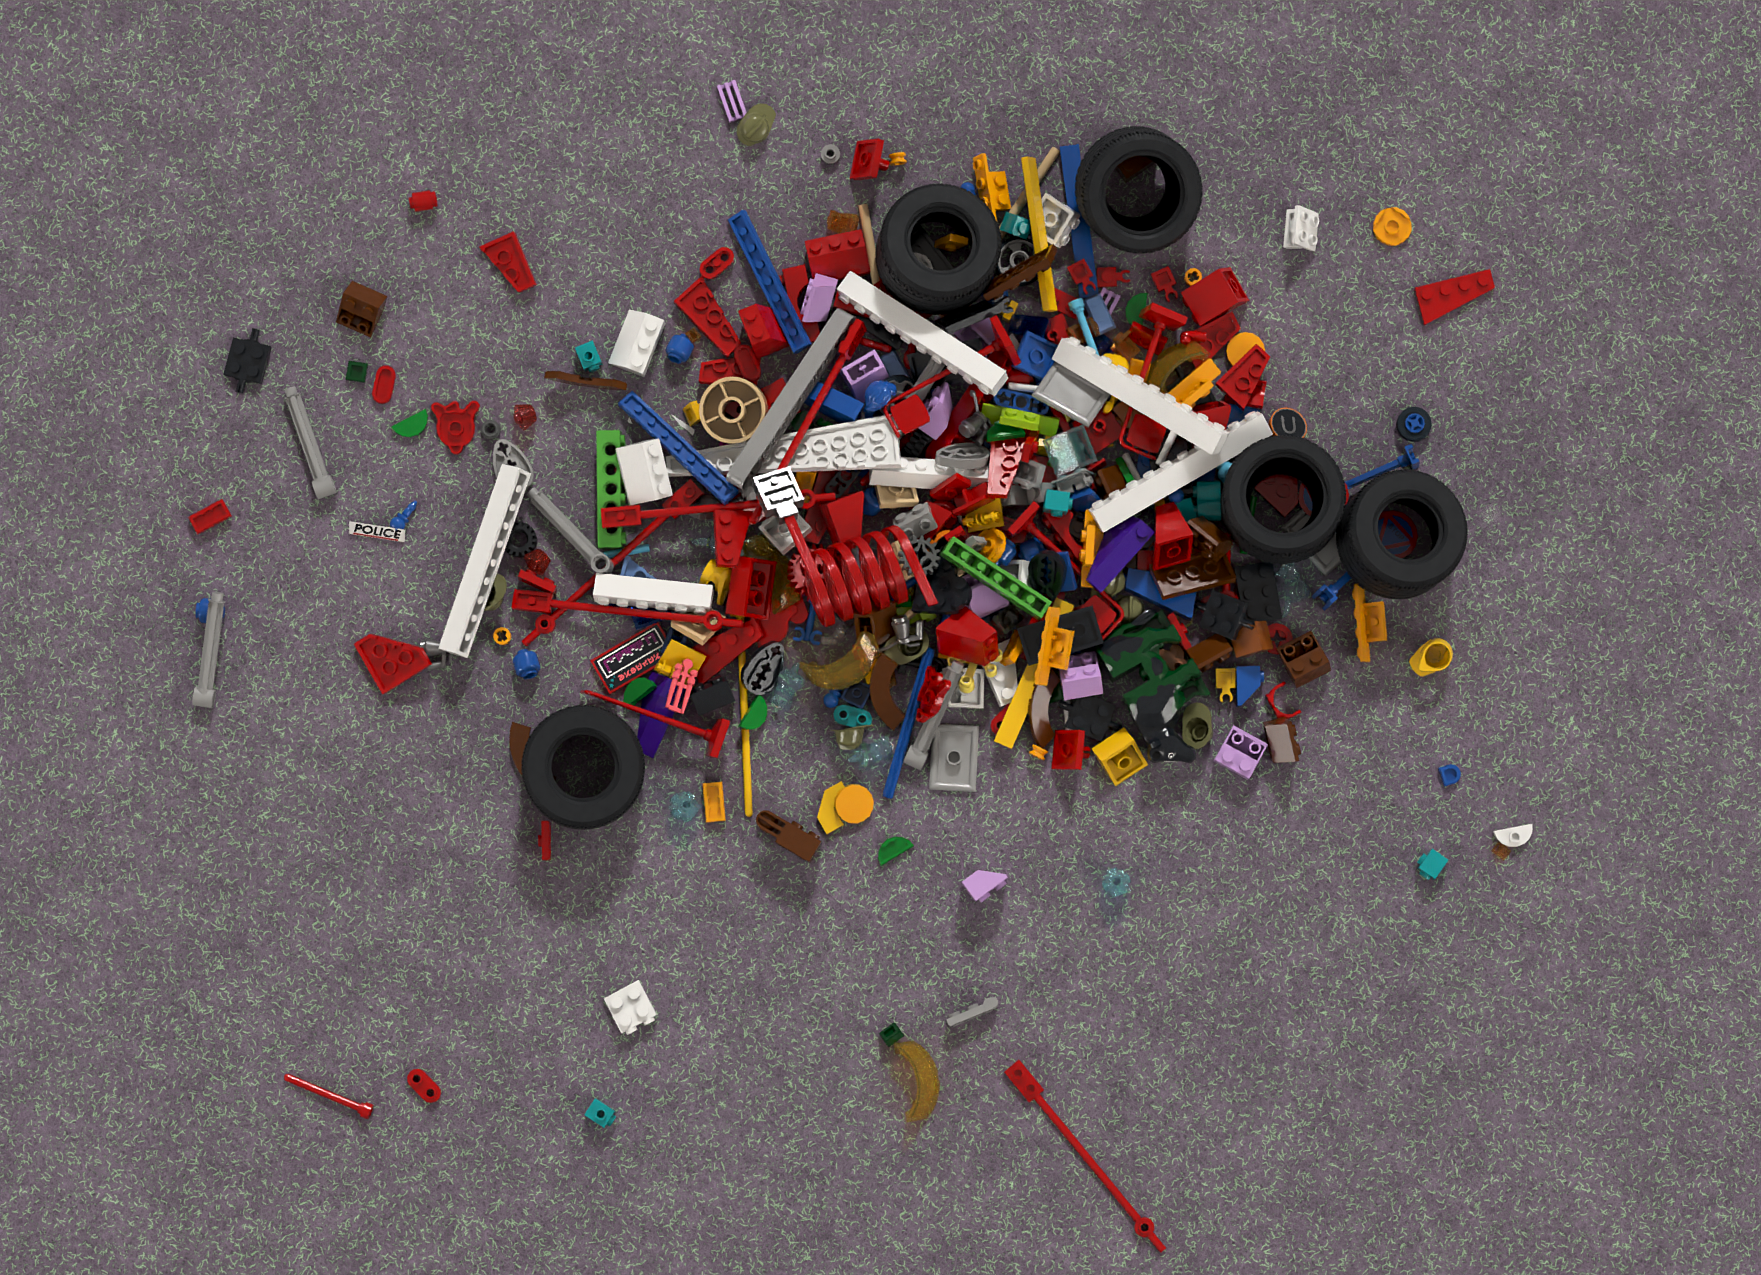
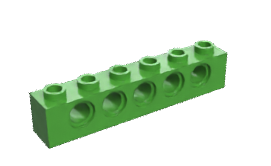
M620 430L596 431L598 548L618 549L623 548V544L627 543L626 532H623V527H617V531L613 534L608 533L607 528L603 529L601 508H608L610 504H616L617 507L626 505V493H623L624 483L617 454L609 456L606 452L609 446H615L616 448L625 446L626 440L625 435H622ZM610 465L616 466L617 470L614 475L607 474V468ZM616 485V493L609 495L607 493L608 486Z
M954 536L950 538L940 553V556L1036 620L1043 617L1052 601Z

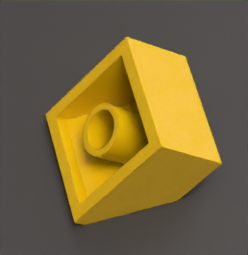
M1124 727L1092 748L1099 763L1115 786L1148 765L1135 740Z

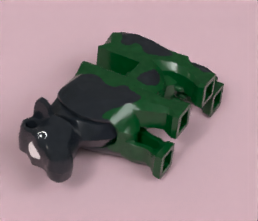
M1156 609L1146 610L1132 623L1115 628L1104 640V643L1094 646V649L1112 683L1140 668L1139 675L1144 682L1147 681L1124 694L1122 701L1146 742L1148 760L1152 763H1192L1196 759L1195 749L1187 745L1175 732L1174 728L1178 722L1183 704L1187 703L1194 696L1206 698L1210 696V692L1202 678H1199L1201 677V672L1193 658L1188 660L1186 664H1181L1176 670L1171 671L1168 663L1159 655V649L1165 643L1179 644L1182 642V639L1175 626L1170 624L1163 610L1157 612ZM1190 678H1199L1196 681L1187 682Z

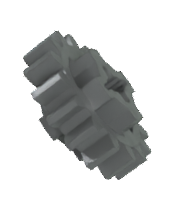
M914 535L910 543L912 546L917 545L914 548L916 556L920 550L921 566L929 564L927 567L922 568L925 575L927 572L932 575L933 569H937L939 566L936 562L941 560V557L937 556L940 550H935L937 543L931 544V538L924 540L923 535H921L920 539H917ZM903 550L899 551L898 556L902 558L899 559L898 563L904 564L902 571L909 570L908 576H910L913 572Z

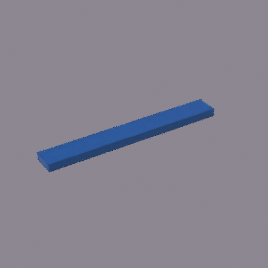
M1079 144L1060 146L1059 149L1067 206L1080 214L1078 227L1071 230L1074 263L1083 258L1085 259L1093 274V277L1089 278V280L1096 286L1095 291L1092 286H1087L1088 295H1085L1083 285L1081 283L1077 285L1079 298L1086 299L1098 294L1090 227L1081 216L1076 202L1077 197H1075V179L1081 162Z
M741 210L729 218L728 222L793 353L798 354L812 345L746 210Z
M631 391L618 402L619 407L653 439L659 438L661 446L720 502L726 505L739 494V490L733 484L727 482L726 478L635 392Z

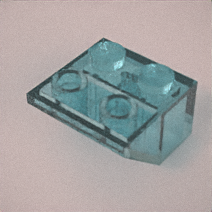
M1084 424L1042 441L1056 477L1098 461Z

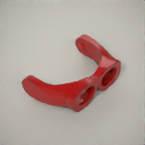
M1285 681L1276 685L1265 695L1277 719L1282 717L1289 719L1301 713V710H1298L1293 714H1284L1275 707L1274 693L1278 688L1286 684Z

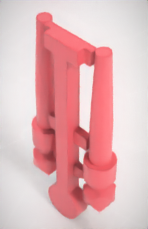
M690 659L683 660L682 665L676 664L674 667L675 671L672 674V682L665 708L676 713L684 714L692 687L695 685V677L698 674L696 670H691L690 674H687L688 669L693 666ZM686 677H688V685L684 684ZM678 686L673 705H670L675 687ZM684 688L686 689V692L684 695L682 708L679 709L677 708L682 693V689Z

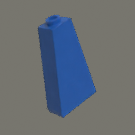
M817 382L804 403L812 407L824 384ZM830 388L818 411L841 424L859 420L864 403Z
M1128 568L1127 573H1123L1125 577L1124 591L1168 612H1174L1175 615L1185 620L1191 621L1196 592L1162 600L1150 571Z

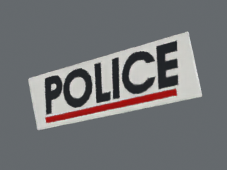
M349 521V534L405 542V530L403 529L395 530L396 528Z

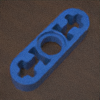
M1000 389L995 397L993 396V401L998 406L1041 415L1046 414L1049 410V406L1043 402L1044 410L1037 412L1038 408L1031 407V411L1027 410L1030 406V398L1033 399L1032 403L1039 404L1040 402L1032 397V395ZM1004 392V396L1011 398V394H1014L1012 406L1009 405L1010 401L1007 400L1000 403L997 395H1001ZM1020 396L1026 399V405L1023 408H1019L1016 405V399Z

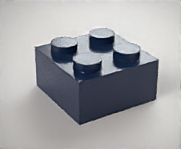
M851 676L840 699L859 709H863L870 696V686Z

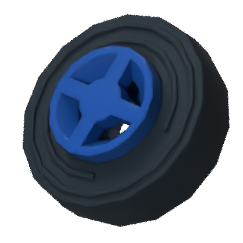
M1408 407L1398 416L1396 422L1397 431L1405 440L1411 442L1420 441L1426 438L1431 430V418L1428 412L1422 408Z

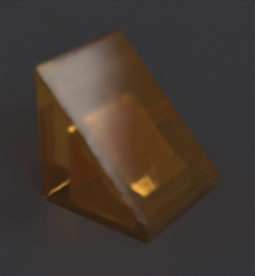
M695 327L685 333L692 343L698 342L702 337Z
M1499 841L1491 850L1503 861L1511 853V850Z

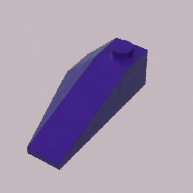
M1134 516L1105 531L1086 581L1101 593L1155 532L1141 519Z
M652 671L648 679L653 681L657 687L642 698L641 708L673 719L675 712L665 708L672 679ZM678 686L675 687L670 705H673ZM684 688L682 689L678 706L686 692V689ZM640 714L637 737L642 746L643 753L654 758L669 724Z

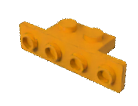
M981 153L973 157L976 187L980 200L989 207L997 221L996 211L1011 209L1005 171L989 172L986 153Z
M1208 358L1167 394L1174 396L1176 402L1180 404L1185 403L1193 408L1199 398H1204L1211 392L1210 389L1214 386L1212 381L1221 374V371L1212 359Z
M1088 509L1085 510L1084 530L1081 531L1080 540L1083 542V550H1080L1079 561H1082L1081 587L1094 588L1086 581V578L1093 565V560L1097 555L1104 533L1099 530Z
M1357 583L1354 584V589L1352 590V597L1355 600L1354 617L1357 620L1355 635L1359 644L1357 656L1360 662H1370L1369 643L1387 641L1385 606L1383 601L1366 603L1365 589Z
M1048 607L1045 614V627L1041 635L1042 644L1038 653L1039 661L1034 675L1036 685L1047 686L1051 667L1068 670L1075 631L1058 628L1061 608Z

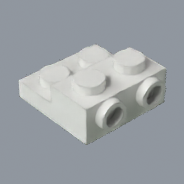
M1045 193L1042 197L1047 241L1061 248V246H1065L1069 242L1070 236L1068 235L1071 230L1078 227L1080 214L1050 194Z
M798 514L796 521L803 537H805L813 529ZM775 516L765 519L761 526L758 527L762 534L783 556L795 546L786 523L778 525Z
M947 667L942 668V672H940L943 674V678L948 669ZM967 668L962 669L964 673L962 676L966 674ZM976 669L973 676L975 688L972 692H961L958 683L947 708H984V669Z
M639 980L604 998L622 1034L626 1032L629 1035L638 1030L637 1025L641 1023L647 1025L655 1021L654 1016L657 1013Z

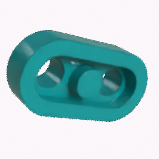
M840 705L834 710V719L838 724L858 727L871 725L872 716L866 710L847 705ZM845 711L847 713L846 718H841L839 716L840 712ZM860 716L866 717V721L864 723L859 722L858 719Z

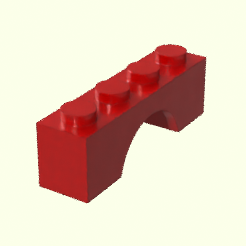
M805 264L782 269L783 275H779L780 281L783 286H786L787 295L813 344L820 334L818 323L803 322L804 315L800 314L798 308L799 296L809 284Z
M1068 510L1066 515L1054 517L1051 516V513L1044 512L1041 516L1043 518L1041 520L1047 529L1053 531L1055 541L1065 547L1069 553L1070 560H1074L1078 567L1082 569V561H1079V555L1083 547L1074 542L1069 532L1070 521L1074 516L1073 513Z

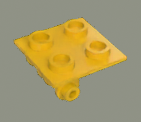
M995 498V501L967 514L962 519V524L968 527L969 533L991 529V527L1004 526L1001 498Z
M671 639L654 670L672 679L676 664L682 665L683 660L690 659L693 663V666L687 672V674H690L691 670L698 671L706 656ZM686 677V679H685V682H684L685 685H688V684H687L688 677Z

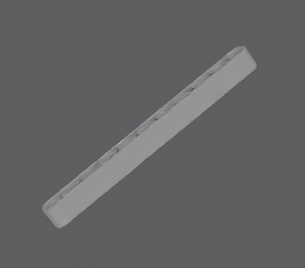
M840 308L834 311L726 476L727 482L742 490L748 488L753 477L756 476L838 352L839 344L842 340H845L848 328L854 323L856 316Z

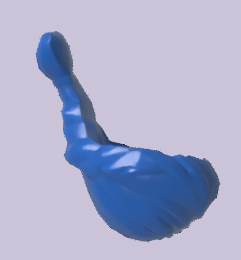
M882 380L869 384L865 391V407L863 409L865 419L873 418L874 412L887 405L891 395L896 396V385Z

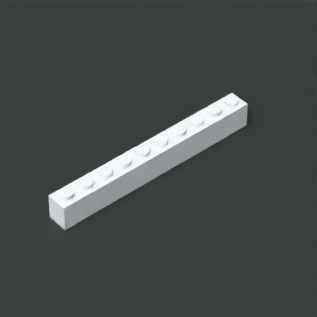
M852 271L847 274L837 287L838 294L840 295L839 299L845 304L850 302L859 313H866L876 324L881 323L885 325L887 331L892 334L897 333L904 342L914 344L921 353H928L936 363L945 364L947 369L953 374L959 373L967 383L971 385L973 383L976 384L984 394L988 395L990 393L995 397L1007 381L1008 376L1004 369Z
M1074 337L1061 339L1052 360L1211 455L1220 453L1229 435V432L1224 430L1225 427L1216 422L1213 424L1208 421L1209 418L1206 415L1193 412L1191 406L1176 402L1174 396L1161 393L1159 387L1144 383L1142 377L1129 374L1127 368L1112 364L1110 358L1097 355L1096 350L1089 346L1084 347L1080 345L1078 339Z
M1252 411L1245 415V419L1242 421H1235L1229 424L1228 429L1225 430L1229 432V435L1219 454L1211 455L1194 445L1192 450H1185L1179 453L1173 461L1163 462L1159 469L1143 474L1142 479L1127 483L1126 488L1123 490L1113 491L1109 494V498L1104 501L1098 500L1094 502L1088 510L1099 530L1104 533L1240 454L1254 442L1257 443V441L1264 440L1273 435L1263 414L1258 411Z
M505 464L501 465L439 645V649L450 654L468 658L531 473L521 468Z

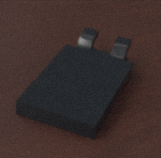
M1002 295L996 300L992 298L986 301L985 299L937 319L934 322L937 327L950 334L1001 313V311L1007 314L1014 311L1013 308L1007 307L1005 304L1010 301L1009 297Z

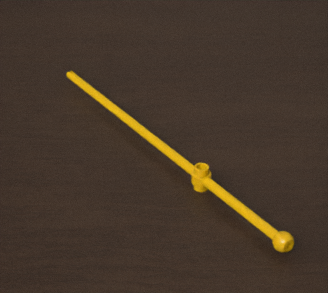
M730 614V617H736L737 620H743L744 623L745 616ZM746 651L738 656L741 720L748 710L747 689L741 682V670L746 663ZM741 729L745 815L751 817L753 811L749 730Z

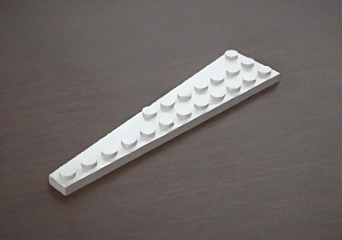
M885 415L809 429L787 467L790 466L792 472L902 468L899 439ZM892 416L891 419L897 428V424ZM797 432L782 435L758 473H769L777 470ZM748 441L740 444L698 450V452L722 475H727ZM672 455L666 456L669 477L693 476Z

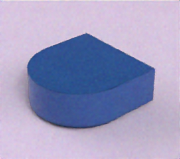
M1449 764L1438 768L1444 787L1459 781L1461 772L1456 765Z

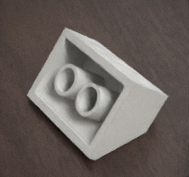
M629 310L608 364L645 377L664 329L665 321L644 312Z
M659 438L615 448L629 505L673 496Z

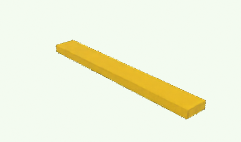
M1026 156L1021 157L1034 254L1048 247L1036 158ZM1050 267L1045 272H1037L1042 310L1054 312L1057 311Z
M1056 598L1053 607L1061 608L1060 615L1072 612L1074 605ZM1038 663L1030 666L1027 664L994 742L1012 749L1028 713V704L1034 690V675Z

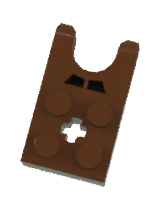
M768 810L759 812L756 817L758 827L776 838V844L811 863L822 844L819 840V835L812 831L806 833L802 830L803 826L795 821L789 823Z

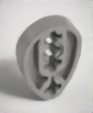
M498 440L494 445L493 466L496 478L502 464L508 465L509 461L512 463L516 462L517 465L514 467L531 473L526 487L527 490L534 479V470L529 460L517 446L508 440ZM500 444L508 445V448H506L508 457L502 451L498 452Z
M957 443L936 451L935 463L940 466L959 469L982 468L988 465L990 452L986 447L982 445L978 447L975 443Z

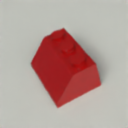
M862 229L805 241L812 279H814L816 273L838 280L844 279L850 271L858 276L870 274Z
M740 556L736 568H732L725 614L768 620L777 562Z

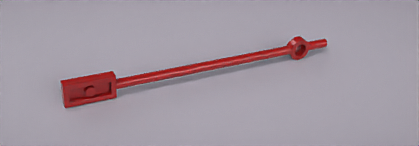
M856 318L854 323L849 326L845 340H842L839 344L838 352L840 356L777 470L788 466L845 361L849 362L867 330L862 320ZM757 496L758 504L749 519V522L752 524H756L763 512Z
M689 479L662 506L665 509L692 506L704 493ZM675 515L672 517L676 520L681 515ZM670 516L657 517L611 559L614 567ZM596 574L566 601H578L594 586ZM557 608L550 615H540L535 622L536 628L521 642L527 647L541 633H552L556 627L555 620L568 609ZM548 621L547 627H542V622Z
M809 489L801 490L803 497H810L808 503H803V507H801L803 509L812 508L816 502L836 500L835 493L814 494ZM757 500L729 502L726 505L718 503L641 511L640 505L601 508L602 528L642 525L643 518L714 512L715 509L738 510L756 508L758 503Z
M514 589L511 606L513 610L551 614L553 607L700 623L713 632L720 630L722 626L743 627V620L723 618L718 611L714 610L707 612L704 616L588 604L553 600V593ZM716 619L717 623L712 625L711 621Z
M1020 1060L1016 1061L1004 1073L1028 1102L1034 1099L1134 1220L1135 1232L1141 1237H1148L1160 1253L1164 1251L1166 1247L1153 1232L1154 1223L1147 1217H1141L1040 1095L1044 1091L1041 1085ZM1144 1223L1148 1225L1146 1231L1141 1230V1225Z

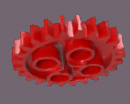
M812 544L811 549H809V551H813L819 548H816L815 544ZM835 550L833 559L842 575L841 555L837 556V550ZM797 551V554H793L789 560L787 579L791 580L789 586H796L794 593L800 591V598L806 595L809 602L810 598L805 583L804 563ZM817 555L815 559V564L825 585L822 566L823 561Z

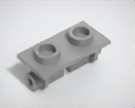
M1079 468L1072 474L1059 476L1051 484L1057 486V491L1070 492L1072 494L1074 493V485L1077 491L1090 487L1093 483L1091 476L1094 473L1085 468Z

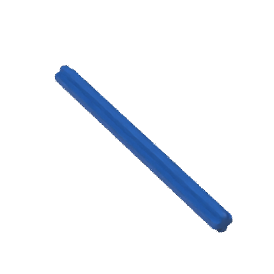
M929 647L922 655L882 794L883 797L889 799L893 798L916 719L917 708L920 705L917 697L925 679V670L928 666H931L935 650Z

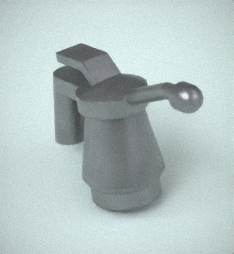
M971 390L970 395L974 399L976 412L961 422L959 432L964 437L969 438L974 436L980 428L982 432L975 440V444L980 447L987 438V431L992 427L989 418H986L979 411L976 392Z
M703 495L698 503L699 505H708L720 502L712 495ZM740 496V497H737L736 500L731 501V502H740V501H743L744 499H743V497ZM713 512L689 514V516L700 520H708L713 517Z
M907 615L892 617L891 625L897 637L896 641L884 648H876V652L881 653L897 644H905L909 647L919 646V642H909L923 639L924 620L916 621V635H909Z
M425 639L420 642V647H423L428 657L442 654V661L433 662L428 667V671L446 668V651L439 649L440 641ZM449 653V663H452V654Z

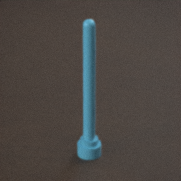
M1079 298L1069 302V309L1077 316L1087 346L1095 349L1096 354L1099 355L1083 313L1085 306L1083 299Z

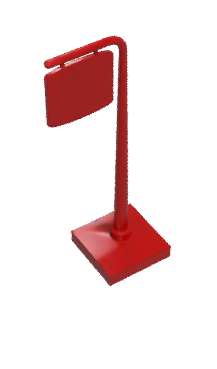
M1153 302L1143 308L1139 314L1140 318L1154 323L1155 328L1139 375L1143 379H1145L1162 331H1165L1166 328L1174 332L1184 326L1188 317ZM1129 406L1119 435V442L1125 449L1156 460V457L1150 455V452H1159L1167 428L1148 416L1135 414L1126 441L1132 444V447L1126 445L1123 442V436L1134 409ZM1134 446H1135V447H1138V448H1140V449H1142V450L1148 451V453H1145V452H1143V451H1140V450L1134 448Z
M993 316L990 318L995 340L977 353L986 356L994 351L998 352L1001 350L1014 366L1020 364V358L998 316ZM948 369L943 370L891 399L884 406V414L897 438H900L898 430H901L906 435L930 422V416L922 400L916 394L890 408L892 415H889L887 407L951 374V371ZM892 416L899 427L898 429L896 428L894 422L891 419Z
M1035 501L1032 502L1005 533L1012 539L1025 530L1028 533H1032L1051 551L1056 553L1062 552L1035 527L1036 524L1033 522V519L1040 507ZM1071 560L1073 570L1081 577V569ZM1102 591L1100 594L1120 611V617L1116 622L1113 620L1117 613L1097 595L1092 596L1081 608L1093 605L1101 635L1113 623L1110 629L1102 635L1104 641L1123 620L1124 611L1106 592Z
M580 691L581 694H587L602 701L619 705L703 737L707 741L705 756L710 758H718L730 724L729 720L721 718L717 719L712 730H704L593 691Z

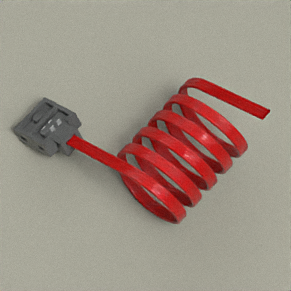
M790 466L753 477L752 487L766 518L775 516L778 525L786 523L804 563L805 583L810 601L824 627L827 628L835 625L832 604L840 619L845 622L854 617L851 600L861 616L872 612L869 594L879 610L890 607L888 590L897 604L908 601V591L896 555L887 540L889 532L898 540L928 607L938 604L907 535L900 527L892 525L883 528L880 532L873 531L867 533L862 538L854 537L848 539L844 544L838 542L829 545L826 549L819 548L809 551L796 521L798 517L797 508L803 507L804 497ZM871 538L877 542L878 562L869 546ZM853 543L859 548L860 569L851 552ZM835 549L841 554L842 575L833 559ZM817 555L823 561L822 566L825 585L815 564V559Z

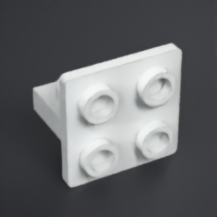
M1296 205L1295 209H1287L1283 248H1304L1309 251H1315L1317 227L1319 225L1318 213L1300 205Z

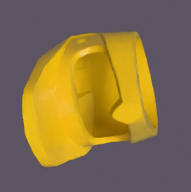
M711 559L701 575L699 584L708 585L712 581L715 584V591L718 592L717 604L722 606L729 592L732 568L716 567V559Z
M1433 638L1423 644L1413 654L1409 663L1413 671L1420 677L1445 669L1452 661L1453 651L1447 641L1441 638Z

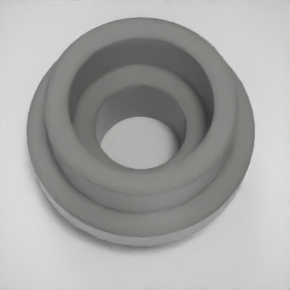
M833 144L826 145L821 150V158L825 163H836L840 158V150ZM833 151L834 155L832 157L827 156V152Z

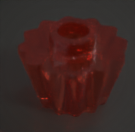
M531 404L515 405L513 414L515 423L519 424L520 428L524 431L537 421L536 412Z
M536 549L524 557L527 567L542 576L551 562L548 555L541 549Z

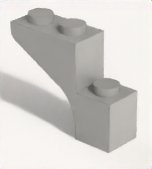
M1042 482L1040 488L1032 487L1031 490L1021 488L1020 485H1012L1007 499L1001 498L1002 509L1030 506L1033 501L1038 505H1043L1046 490H1056L1057 486Z

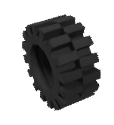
M917 429L913 436H911L910 441L907 442L902 457L925 458V452L933 438L922 430Z
M514 522L505 551L513 557H527L531 552L533 553L534 548L537 546L536 533L529 524ZM516 533H524L526 535L527 542L524 546L516 547L513 545L512 537Z

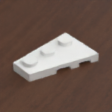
M1010 639L998 644V649H1001L1002 653H1004ZM993 661L990 663L996 665L997 674L994 677H986L999 707L1011 703L1018 687L1016 664L1004 666L1000 661Z

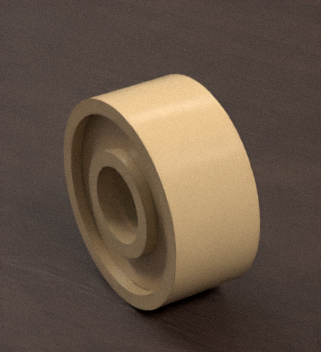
M725 377L712 383L705 390L699 405L700 420L705 430L713 438L727 444H740L749 441L768 413V404L762 391L755 384L740 377ZM730 402H738L741 406L740 415L736 419H728L725 414L726 406Z

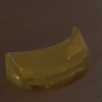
M1190 341L1188 345L1182 343L1175 344L1159 354L1158 358L1151 364L1145 383L1159 387L1160 392L1165 394L1166 392L1162 389L1167 378L1175 368L1186 360L1189 362L1195 359L1205 361L1211 353L1196 341Z
M763 535L750 536L746 539L740 555L777 562L771 598L773 614L775 615L800 600V594L798 592L794 593L796 586H790L791 580L787 579L789 559L786 555L783 556L776 547L770 545L767 538Z
M863 631L860 633L852 649L839 660L818 666L814 661L810 663L799 662L798 666L812 684L829 690H842L859 683L871 671L870 667L874 660L878 658L880 651L874 634Z
M915 1041L895 1043V1054H901L906 1062H910L917 1082L916 1100L913 1101L911 1109L905 1112L906 1121L912 1122L927 1119L936 1105L940 1090V1080L936 1064L930 1054Z

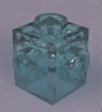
M683 791L679 794L676 792L669 800L671 804L668 806V809L671 810L670 814L677 820L681 819L686 823L692 820L702 806L695 801L696 797L692 793Z
M1117 867L1106 871L1107 875L1103 876L1104 880L1101 883L1104 891H1109L1111 899L1131 891L1128 885L1131 883L1128 872H1123V869L1118 870ZM1113 879H1118L1119 885H1114Z

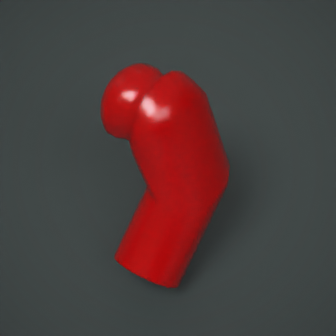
M1194 330L1183 331L1180 334V342L1184 345L1190 344L1191 340L1205 342L1207 333Z

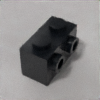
M719 675L711 678L708 683H698L692 687L690 694L699 716L735 702L726 676L721 677Z

